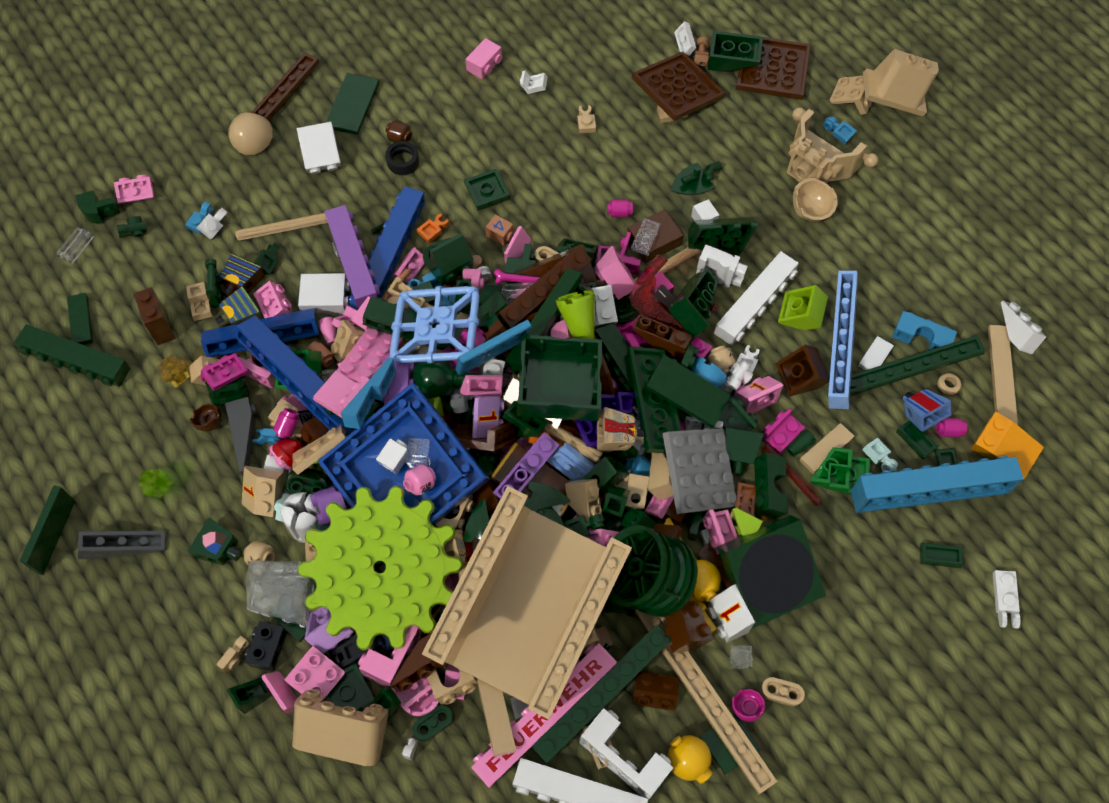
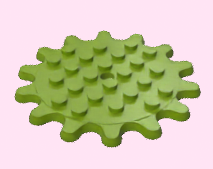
M400 486L391 487L388 496L382 501L375 500L369 488L360 487L355 493L356 504L353 508L344 509L337 502L329 503L326 506V513L331 521L329 528L324 531L313 528L309 529L305 534V540L316 549L315 558L311 561L300 563L297 569L300 576L312 578L316 582V589L307 596L305 605L310 610L324 607L330 611L331 618L326 625V631L330 636H337L345 628H352L357 633L356 644L361 650L369 649L373 644L374 638L380 634L388 637L393 648L401 649L406 644L405 634L410 626H417L424 633H432L434 631L436 622L431 615L432 608L437 604L446 606L454 592L446 587L445 579L451 573L460 572L464 564L461 558L448 556L445 552V545L454 538L456 531L453 526L448 524L441 527H435L431 524L430 516L435 506L429 499L422 500L415 507H408L404 502V489ZM377 561H383L386 564V569L383 573L375 571Z

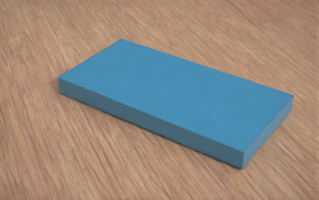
M526 320L460 355L455 369L457 374L461 376L520 344L522 334L528 335L530 331V322Z

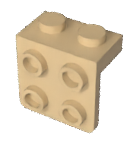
M863 76L840 78L830 98L831 104L855 102L860 115L867 114L872 104V101L865 99Z

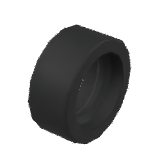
M398 141L391 144L386 150L387 166L394 174L408 175L417 169L419 155L417 148L412 143ZM399 153H409L412 155V159L406 163L399 164L392 160Z

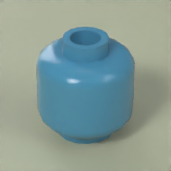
M637 455L628 459L625 468L631 471V474L650 477L651 459Z

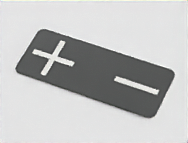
M663 284L654 293V296L667 309L676 299Z

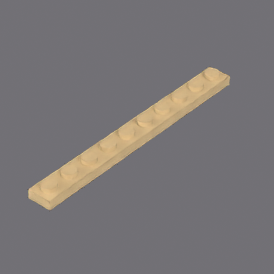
M638 609L635 610V614L648 632L656 624L665 632L664 628L667 627V623L664 617H655L640 612ZM671 641L661 652L757 794L760 795L778 781L688 651L671 653L669 647L672 645Z

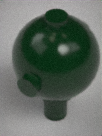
M450 360L434 361V363L430 364L427 362H416L411 373V379L414 378V384L420 388L427 399L440 397L443 400L449 397L455 389L462 387L465 375H475V373L466 372L461 376L458 375L454 364Z

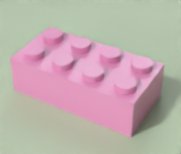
M367 328L336 371L354 382H361L365 376L371 379L384 364L385 356L390 355L392 334ZM402 337L399 339L398 351L403 347Z

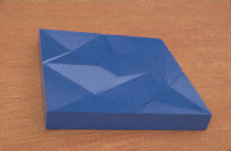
M413 382L366 420L361 429L354 430L318 460V463L351 508L356 504L355 493L360 487L369 488L373 498L377 501H382L388 496L391 487L400 486L404 489V502L408 507H415L424 499H429L434 503V511L430 516V522L433 526L490 480L420 388ZM389 439L395 442L397 439L408 445L407 449L410 452V456L397 475L380 465L376 460ZM420 464L431 467L436 475V481L431 490L421 495H414L405 489L403 481L405 473L409 469Z

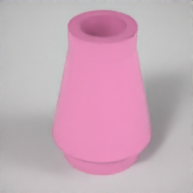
M325 317L318 321V328L327 346H331L334 343L337 335L336 327L332 325V317Z

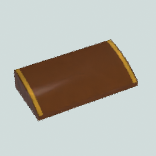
M514 442L491 476L501 483L528 451ZM544 464L530 480L531 482L542 483L555 488L566 497L565 483L571 482L547 464ZM527 484L521 493L531 498L532 492L528 490ZM563 504L564 507L561 509L563 513L560 515V518L569 507V504Z

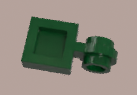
M601 514L589 517V522H586L583 515L563 522L566 528L584 537L591 536L588 529L590 527L593 530L605 527V519Z

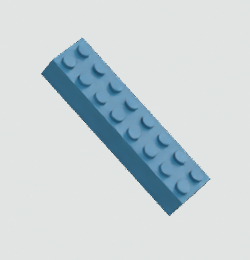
M1002 456L996 460L984 458L972 463L970 461H962L956 465L944 463L938 467L928 465L915 470L905 468L899 472L887 470L875 475L873 473H865L860 476L851 489V496L856 513L1009 494L1024 479L1017 457L1008 458V456Z

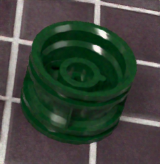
M642 525L627 527L616 534L614 539L632 547L608 598L615 604L630 609H638L640 612L655 617H667L682 609L692 596L697 582V561L690 547L679 539L661 534L657 530Z

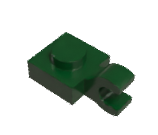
M275 242L272 245L269 244L266 250H261L254 261L255 264L262 267L266 275L271 274L278 262V259L274 256L280 249V246Z

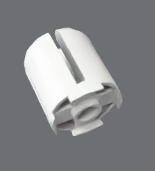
M301 491L286 498L284 501L286 506L281 507L280 513L282 521L293 538L305 543L306 532L309 529H317L318 520L316 514L320 512L318 506L313 507L310 498L312 494L305 497L307 492Z

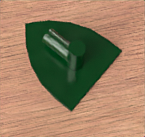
M694 163L683 169L676 176L671 191L684 195H698L715 189L711 181H705L701 166L698 163Z

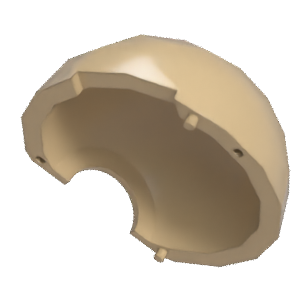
M245 112L232 120L228 129V137L232 146L239 153L255 155L264 151L270 144L273 129L265 117Z
M807 178L800 181L793 192L795 211L799 217L807 221L820 222L830 217L836 210L838 202L833 187L831 188L828 184L817 178Z

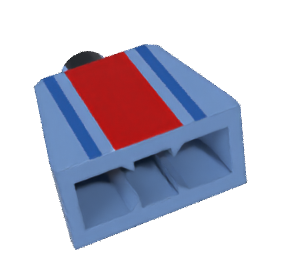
M924 389L915 395L907 392L903 396L906 417L922 432L951 416V400L932 391Z

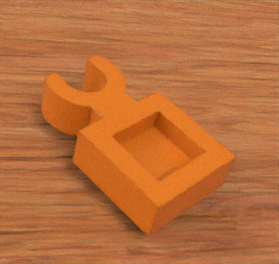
M438 214L434 222L429 219L417 228V234L430 244L442 234V229L449 226V220L446 219L444 222H440L443 219V215Z

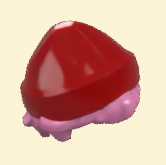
M293 439L278 440L274 445L270 446L269 456L273 455L276 464L281 468L288 469L287 472H289L293 467V453L303 448L300 441Z

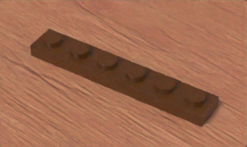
M304 52L251 113L261 115L269 121L319 64V59Z
M581 245L577 246L499 311L497 315L508 329L512 328L549 296L567 268L579 271L592 259Z

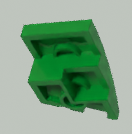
M832 447L814 476H812L811 483L825 489L851 495V489L860 476L869 473L870 458L852 456V449Z

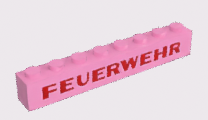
M600 643L597 646L594 644L589 646L584 651L586 656L581 661H577L549 720L529 710L527 707L521 713L523 717L518 722L513 720L510 723L516 753L494 757L490 743L489 746L491 748L485 754L481 751L473 759L475 764L471 768L488 787H491L617 664V661Z

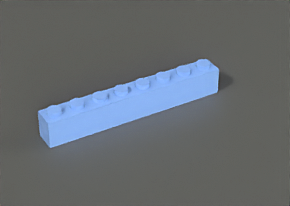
M838 271L828 393L829 408L849 409L858 289L857 271Z

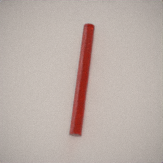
M769 443L763 447L767 453L780 456ZM786 463V474L814 505L818 506L822 500Z

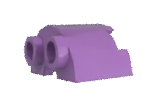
M336 486L313 492L310 495L313 507L318 506L320 512L316 514L320 526L323 524L330 526L331 521L326 513V506L329 503L337 502L346 509L342 494Z

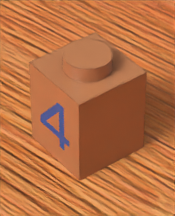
M496 214L485 227L486 237L502 246L510 242L514 236L513 224Z

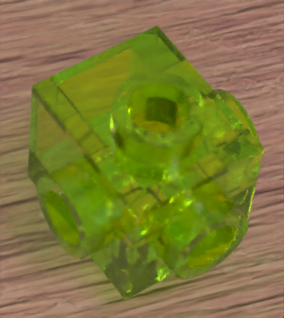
M149 468V470L141 474L137 485L142 488L141 492L149 498L152 496L161 498L169 490L173 482L167 478L168 474L163 470Z

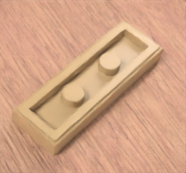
M840 423L804 454L799 461L814 474L832 447L844 448L855 436Z

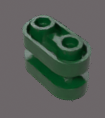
M245 376L215 391L205 382L210 401L214 405H224L227 402L249 396L248 387L245 385Z
M291 468L288 472L286 487L292 494L301 491L307 492L305 497H308L313 492L328 488V477L322 471L306 468L297 475Z

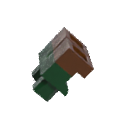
M488 312L481 318L483 322L480 326L486 332L485 336L488 340L509 330L496 314L492 315L491 312ZM514 347L501 353V355L507 358Z

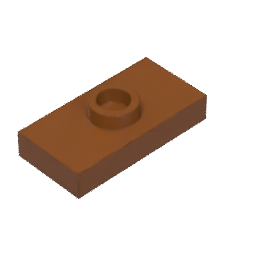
M738 482L736 490L737 499L734 508L754 516L756 506L755 485Z

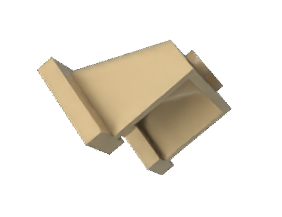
M894 49L875 70L866 68L863 72L865 99L923 117L927 113L925 95L938 74V63Z

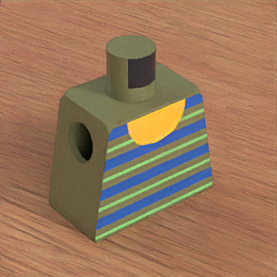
M242 286L219 304L223 314L215 318V321L219 328L229 323L231 325L240 324L253 316H256L258 319H263V317Z

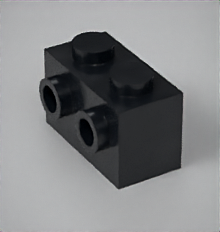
M259 621L258 627H255L252 632L253 640L251 646L245 651V662L250 667L274 672L288 633L286 629L282 626Z

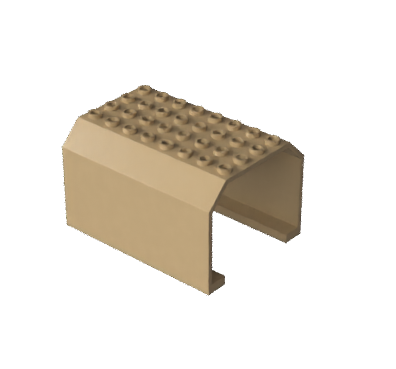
M507 486L422 655L441 665H444L446 662L528 704L529 710L549 720L632 547L612 537L606 547L530 510L524 506L528 496Z

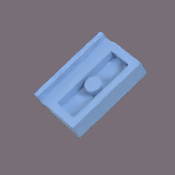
M567 442L564 443V446L558 447L547 460L549 464L572 481L581 480L596 466Z

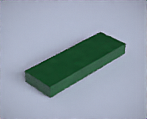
M81 293L68 296L71 340L82 345L93 343L87 294Z

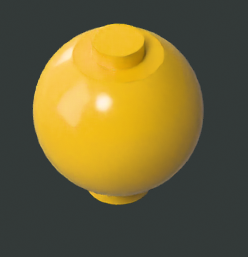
M696 559L698 574L694 596L697 601L706 600V602H709L717 596L716 593L721 586V576L714 564L707 560Z
M692 735L675 737L670 742L671 747L667 756L671 761L670 765L673 767L671 771L682 780H697L699 784L704 783L713 773L709 768L712 757L708 745L702 739Z

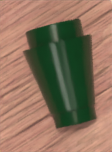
M806 429L801 431L786 449L795 457L813 447L816 438Z

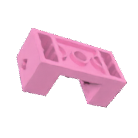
M410 626L405 634L406 644L401 649L394 648L392 652L393 660L371 649L368 650L367 654L363 653L358 663L363 677L383 687L390 685L393 689L394 687L391 685V682L420 640L423 631L417 626Z

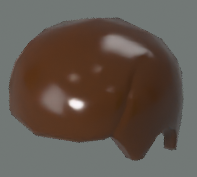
M208 403L201 405L197 410H193V418L189 420L197 430L209 432L218 427L222 414L216 405Z

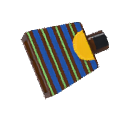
M231 253L220 275L222 284L225 286L222 294L225 297H229L242 286L249 293L264 278L265 274L262 267Z

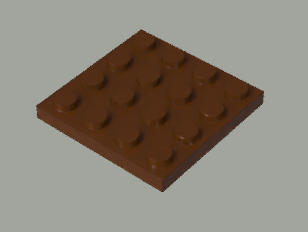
M763 37L760 65L739 69L736 90L802 100L811 44Z
M683 51L632 74V79L673 121L723 99L725 96V92Z

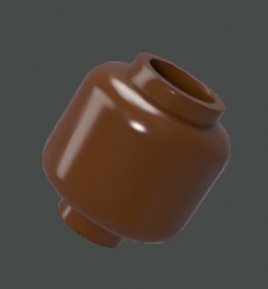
M394 120L386 126L385 131L387 132L388 140L394 143L410 141L412 131L408 124L400 120Z

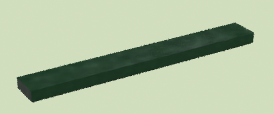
M978 335L852 374L850 396L985 354V349Z

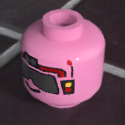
M420 464L405 473L403 484L408 492L414 495H421L434 487L436 475L431 467Z

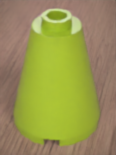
M586 290L584 295L574 292L561 296L558 300L556 299V305L572 338L594 339V291Z

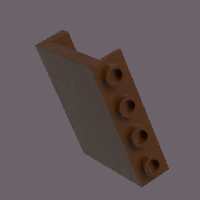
M453 411L441 416L465 448L496 451L521 438L516 437L519 428L509 421L488 429L487 437L472 438L473 425L458 423L459 413H454Z

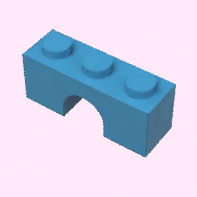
M903 311L896 324L892 338L910 344L914 336H924L929 342L927 350L929 351L953 343L957 331L936 324L929 319L918 317L911 312Z

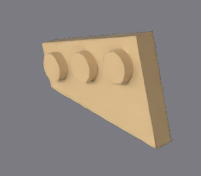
M341 425L337 428H332L327 434L293 453L292 469L297 475L344 440L347 437L346 430Z

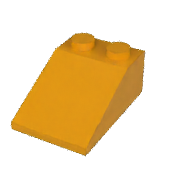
M995 411L970 449L989 460H996L1002 456H1008V458L1017 457L1023 479H1025L1044 447L1016 423Z

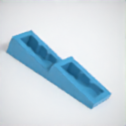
M388 358L341 412L345 427L361 429L374 401H383L397 373L393 358Z

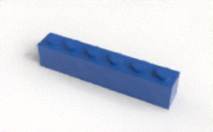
M314 308L259 319L265 322L267 327L273 333H276L282 342L319 335ZM238 324L202 331L201 344L206 357H215L247 350L236 339V326Z

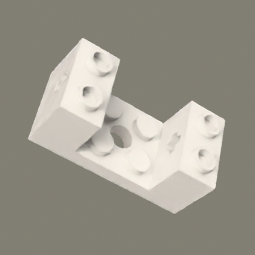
M603 708L581 735L579 743L592 754L589 747L590 744L593 747V754L598 756L604 765H606L604 759L608 760L607 767L641 797L649 800L673 769L670 765L671 761L665 755L655 753L642 771L637 773V767L629 760L623 761L619 757L620 753L613 746H606L607 742L618 730L620 722L618 721L619 717L612 710L606 711Z

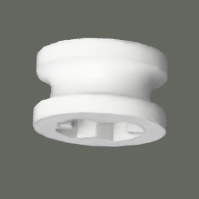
M482 266L477 268L482 270V278L485 279V282L492 278L489 267Z

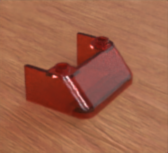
M658 254L639 275L629 298L630 304L643 316L688 334L678 320L672 317L668 308L650 293L656 285L655 275L668 261L665 257ZM715 303L710 307L711 316L719 308Z

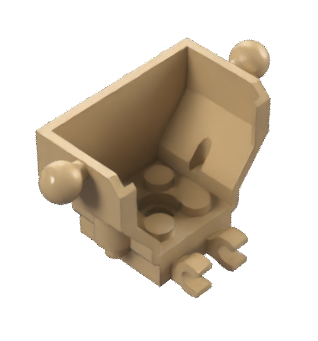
M801 107L794 109L792 117L799 124L794 141L790 145V151L788 152L791 159L786 173L798 182L807 178H817L827 184L829 181L851 178L861 167L863 160L867 167L877 165V155L866 153L868 149L867 144L861 142L851 153H843L808 130L812 115L815 113L813 110L808 109L805 111Z

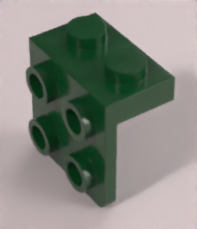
M730 397L718 419L723 421V426L725 428L745 431L759 428L756 424L759 421L752 413H746L743 409L746 407L739 398Z

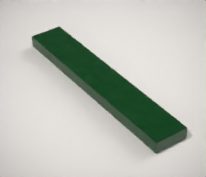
M568 268L565 270L530 322L531 328L528 335H546L560 314L555 300L566 294L574 293L584 278L581 272ZM521 343L514 346L505 359L508 364L520 368Z

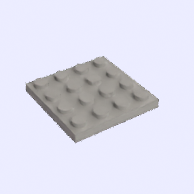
M724 429L662 433L676 513L684 514L735 507L737 496L729 455L726 450Z

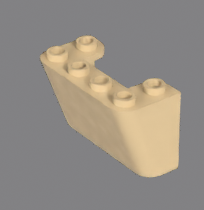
M314 689L305 690L295 700L293 748L362 766H374L378 763L381 756L389 709H385L379 704H371L370 707H366L363 712H360L350 706H335L332 702H323V695L320 694V691Z

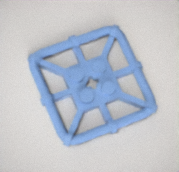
M436 286L434 289L409 290L406 292L402 291L399 294L395 319L391 326L393 333L390 358H393L394 363L427 362L430 364L434 363V361L458 360L460 355L474 349L476 327L479 325L477 317L480 297L477 287L442 288V286ZM466 294L454 305L442 306L443 296ZM436 296L434 307L421 308L411 299ZM471 302L470 317L468 319L456 320L457 313ZM405 303L417 312L416 322L402 323ZM434 323H440L436 325V328L432 327ZM455 328H468L466 347L454 338ZM415 331L414 338L398 351L400 333ZM451 343L459 352L436 353L437 344ZM429 344L427 354L407 355L418 345Z

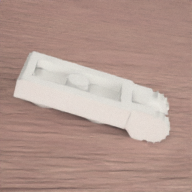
M995 570L993 572V585L999 626H1007V613H1011L1012 627L1019 628L1021 620L1016 572Z

